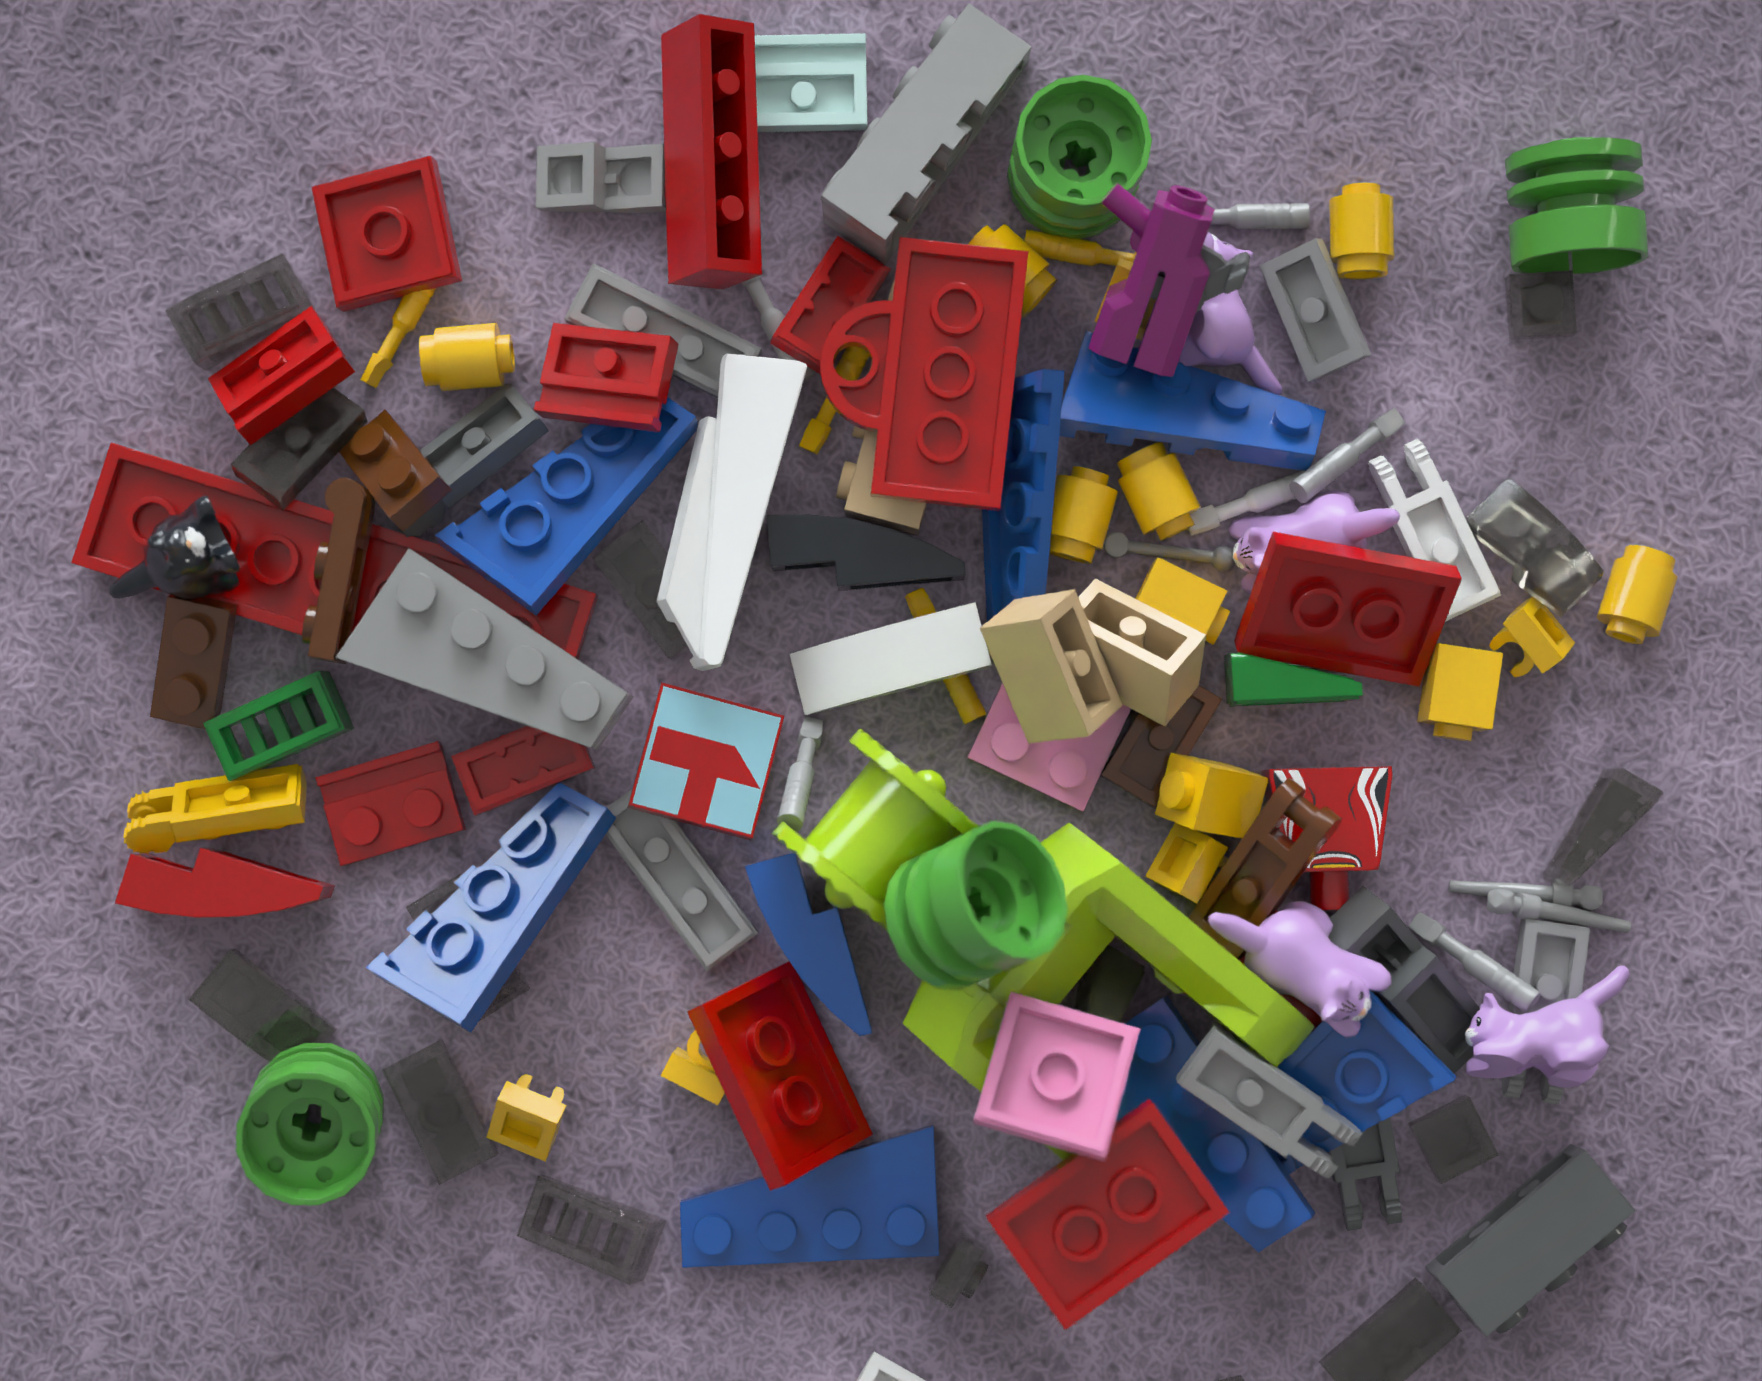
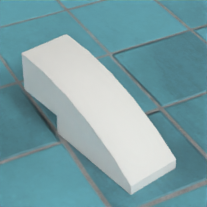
M976 602L883 626L791 653L790 658L804 714L809 715L990 668L991 661L986 642L980 630L982 625Z

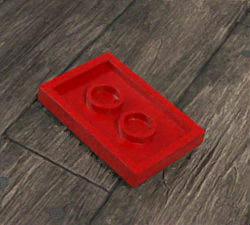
M1272 531L1234 639L1238 653L1419 687L1462 577L1457 566Z
M790 961L772 968L687 1011L770 1191L791 1183L873 1135L799 974Z
M1148 1099L1114 1124L1104 1162L1072 1153L985 1216L1064 1330H1066L1230 1212L1157 1107Z

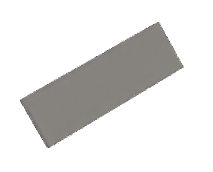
M594 263L564 318L571 325L671 336L679 344L672 376L717 399L722 357L725 354L759 357L762 353V348Z
M631 789L607 807L616 817V820L606 833V836L705 970L708 971L759 932L677 821L627 808L632 792Z

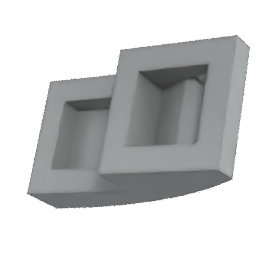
M596 142L537 146L536 209L551 212H666L664 144L605 148Z

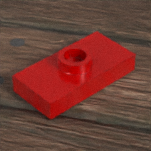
M837 236L773 334L770 344L794 359L806 363L807 367L821 375L820 358L828 333L835 323L847 312L873 301L888 277L891 268Z
M528 725L451 756L474 816L481 815L553 786L558 782H563L595 769L587 746Z

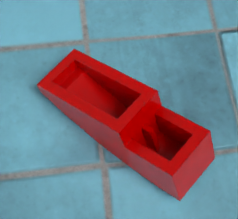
M200 848L194 868L150 854L147 855V853H142L141 855L140 853L130 854L115 903L159 914L197 918L238 917L293 909L331 898L335 885L220 849Z

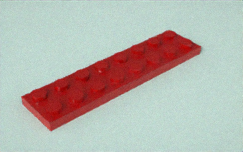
M111 442L71 563L120 578L124 573L144 560L145 546L157 524L169 515H179L201 496L207 495L221 530L239 564L240 571L236 572L240 585L234 590L220 594H208L205 597L237 604L236 615L302 635L306 611L310 605L317 606L322 581L316 580L314 577L315 559L320 543H329L334 513L321 507ZM372 524L352 632L407 550L411 549L575 658H579L598 599L596 593L563 584L535 616L439 544L413 536L407 538L401 532ZM158 587L152 588L161 591Z

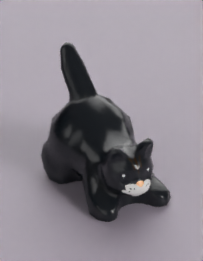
M201 496L179 515H169L154 527L144 549V560L124 573L110 586L109 594L113 598L120 599L135 596L148 589L158 587L164 593L190 600L205 597L208 594L225 593L234 590L240 585L236 572L240 571L239 564L221 530L208 496Z

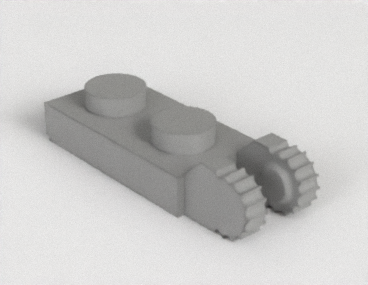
M1521 919L1514 974L1541 992L1540 998L1528 1013L1535 1012L1564 999L1576 998L1582 993L1590 928L1533 919ZM1511 1002L1509 1003L1508 1012L1518 1015L1526 1014L1511 1004ZM1526 1069L1518 1075L1502 1078L1501 1090L1503 1097L1520 1098V1094H1522L1525 1086ZM1542 1074L1540 1080L1541 1100L1543 1103L1559 1104L1564 1088L1549 1085L1546 1076Z
M1216 1025L1211 1027L1176 1076L1177 1083L1260 1141L1285 1158L1290 1154L1325 1178L1330 1179L1337 1170L1338 1165L1324 1149L1315 1146L1301 1137L1312 1121L1328 1131L1338 1141L1347 1143L1350 1146H1354L1363 1134L1351 1121L1328 1105H1325L1322 1098L1276 1066L1270 1064L1263 1057Z

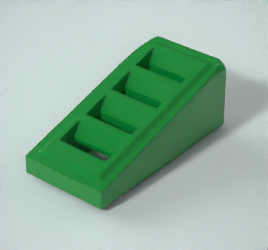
M1240 652L1237 654L1229 653L1224 656L1226 704H1230V707L1349 702L1359 699V696H1363L1362 682L1354 681L1352 678Z
M329 671L314 672L203 723L228 781L239 779L354 729ZM313 692L327 723L319 727L305 697ZM289 702L303 734L296 737L293 736L280 707ZM265 713L279 744L272 748H269L256 719V716ZM239 723L242 724L255 754L248 759L244 758L231 729L232 726Z

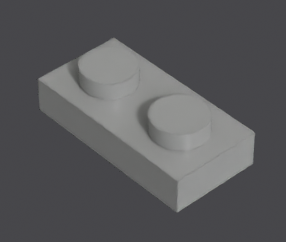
M1315 238L1259 265L1308 382L1317 381L1371 356L1369 347L1323 239Z

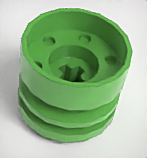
M1077 75L1056 79L1033 95L1020 115L1007 172L1012 201L1027 222L1044 233L1073 239L1100 235L1120 222V219L1107 209L1101 201L1117 182L1135 197L1148 164L1152 143L1147 116L1132 94L1108 79ZM1071 159L1075 167L1086 165L1085 175L1079 177L1074 168L1063 170L1065 161Z
M1575 137L1531 146L1514 152L1505 159L1506 177L1508 181L1517 183L1507 190L1509 205L1522 210L1537 211V213L1520 218L1509 225L1511 267L1513 271L1537 276L1570 274L1569 251H1572L1573 274L1598 273L1638 264L1647 259L1649 256L1645 211L1634 207L1616 205V203L1634 198L1644 191L1643 176L1633 173L1643 166L1641 144L1629 139Z
M996 821L973 829L946 842L944 845L903 863L889 881L884 903L887 930L899 957L918 978L938 989L961 990L1051 951L1064 933L1068 910L1064 881L1050 853L1034 835L1019 826Z
M303 1043L279 1052L260 1070L236 1125V1153L246 1176L265 1195L289 1205H321L348 1193L364 1178L375 1154L378 1136L383 1124L384 1094L375 1072L356 1053L332 1043ZM309 1104H316L322 1107L320 1124L308 1121Z

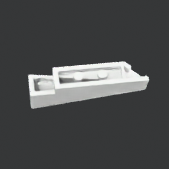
M725 354L722 357L717 419L707 416L699 420L656 601L666 620L676 624L694 657L689 661L694 669L705 671L722 665L806 374V363L795 360Z

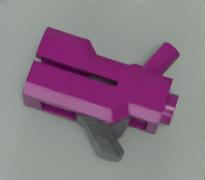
M1118 182L1105 195L1101 203L1133 230L1130 237V245L1136 252V256L1128 278L1109 286L1088 349L1101 356L1127 364L1149 299L1153 298L1156 301L1141 340L1134 367L1157 375L1173 377L1194 316L1202 308L1204 301L1222 293L1229 294L1242 287L1249 268V253L1241 252L1234 258L1226 261L1221 254L1204 245L1215 210L1206 205L1208 198L1205 195L1191 188L1173 185L1170 187L1169 192L1158 190L1151 211Z

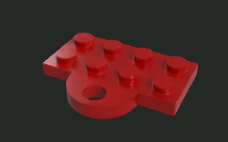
M900 237L893 300L869 302L850 310L835 323L828 333L820 358L821 380L825 394L833 408L846 421L863 430L877 433L871 497L994 511L1000 510L1029 251ZM847 347H859L865 350L872 360V367L869 373L862 379L855 381L842 378L834 368V360L841 350Z

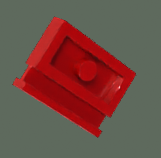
M310 306L214 373L208 380L227 414L234 421L236 430L251 446L355 373V370L345 358V354L314 308Z
M553 323L540 384L543 385L540 402L535 401L534 411L542 418L660 432L662 423L659 421L662 404L666 405L679 344L668 335Z
M440 741L315 777L324 800L323 807L340 866H346L466 830Z

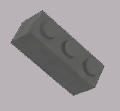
M1570 1144L1428 1263L1425 1268L1472 1325L1486 1337L1495 1330L1498 1333H1504L1525 1317L1528 1312L1525 1304L1544 1288L1548 1292L1554 1291L1570 1280L1578 1269L1575 1262L1591 1248L1595 1247L1596 1250H1601L1615 1242L1627 1228L1623 1221L1636 1210L1586 1150Z

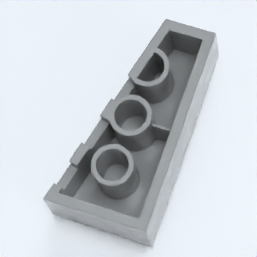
M971 4L965 7L957 19L951 15L944 19L929 43V47L933 49L919 69L912 66L907 71L893 94L895 100L881 118L876 117L859 140L856 151L846 164L835 173L821 195L820 200L822 201L824 223L884 265L888 263L898 249L899 238L906 237L1029 63L1032 46Z
M411 549L407 550L336 656L338 659L599 750L634 697Z

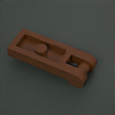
M339 478L334 480L325 492L326 505L334 513L329 543L321 542L316 554L314 577L322 582L317 606L310 605L306 611L302 640L303 643L310 644L309 657L346 665V661L338 659L336 656L352 634L375 512V499L367 488L361 486L355 480Z
M1291 778L1285 780L1270 797L1188 917V919L1237 960L1244 957L1247 951L1215 931L1209 924V916L1213 913L1234 915L1259 927L1265 919L1276 913L1320 848L1330 839L1342 821V818L1327 806L1319 809L1304 797L1306 790ZM1287 817L1303 829L1296 842L1278 830Z

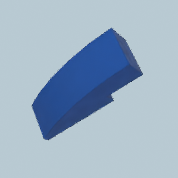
M794 853L745 866L758 906L779 947L801 979L824 1005L857 1035L871 1034L872 1026L839 909L834 907L813 913L799 860Z

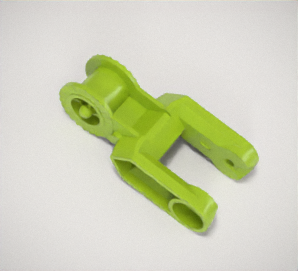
M859 728L849 742L867 757L870 762L806 838L799 832L794 831L783 821L772 832V835L826 880L824 892L826 899L831 905L841 909L856 906L888 932L884 903L889 881L899 867L923 853L978 828L979 825L969 819L963 811L959 810L945 797L947 786L944 778L939 773L927 769L915 773L909 766L896 758L892 752L887 751L878 741H875ZM1069 822L1040 842L1053 857L1064 881L1068 907L1064 933L1054 948L1033 960L1002 971L961 990L938 989L922 980L903 1020L904 1026L982 1093L1010 992L1059 1005L1111 940L1116 937L1154 969V977L1175 994H1185L1246 1047L1263 1057L1273 1066L1277 1067L1284 1059L1293 1054L1315 1028L1305 1016L1122 862ZM1045 1145L1062 1160L1073 1153Z

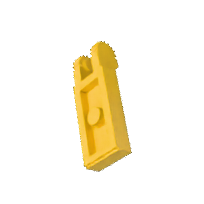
M299 764L261 769L234 781H228L226 775L179 782L175 783V786L150 790L149 793L144 791L141 794L136 793L135 797H131L130 803H128L127 818H130L131 822H127V827L124 829V844H127V849H132L133 853L138 852L140 855L147 853L149 855V852H154L155 854L167 852L175 842L180 843L199 839L212 840L224 835L261 829L275 830L287 825L305 823L307 784L303 767L299 766Z

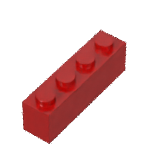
M698 14L661 34L668 284L726 289L762 275L754 23Z

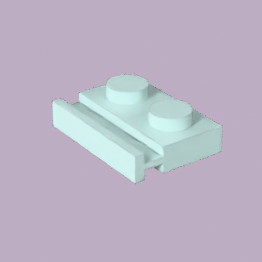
M866 33L755 35L758 132L856 131L867 129Z

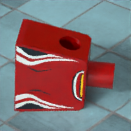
M1392 766L1262 770V776L1269 778L1265 791L1266 803L1277 788L1285 780L1291 778L1306 790L1304 797L1319 809L1327 806L1342 818L1337 830L1320 848L1304 871L1310 872V903L1321 910H1339L1349 900L1348 871L1379 869L1393 776ZM1288 817L1278 829L1294 842L1303 832V829Z

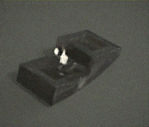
M1509 477L1467 517L1466 521L1475 539L1514 567L1511 581L1561 618L1603 577L1604 570L1570 530L1545 506Z
M230 949L188 999L225 1030L269 1062L278 1053L303 1043H327L337 1031L335 1026L292 990L282 988L237 949Z

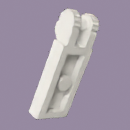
M1415 439L1405 444V458L1424 491L1406 498L1394 468L1382 455L1370 460L1368 465L1384 502L1388 505V508L1395 509L1400 514L1399 522L1393 528L1407 557L1457 566L1462 581L1446 618V621L1501 596V593L1448 481H1442L1423 442L1420 439Z

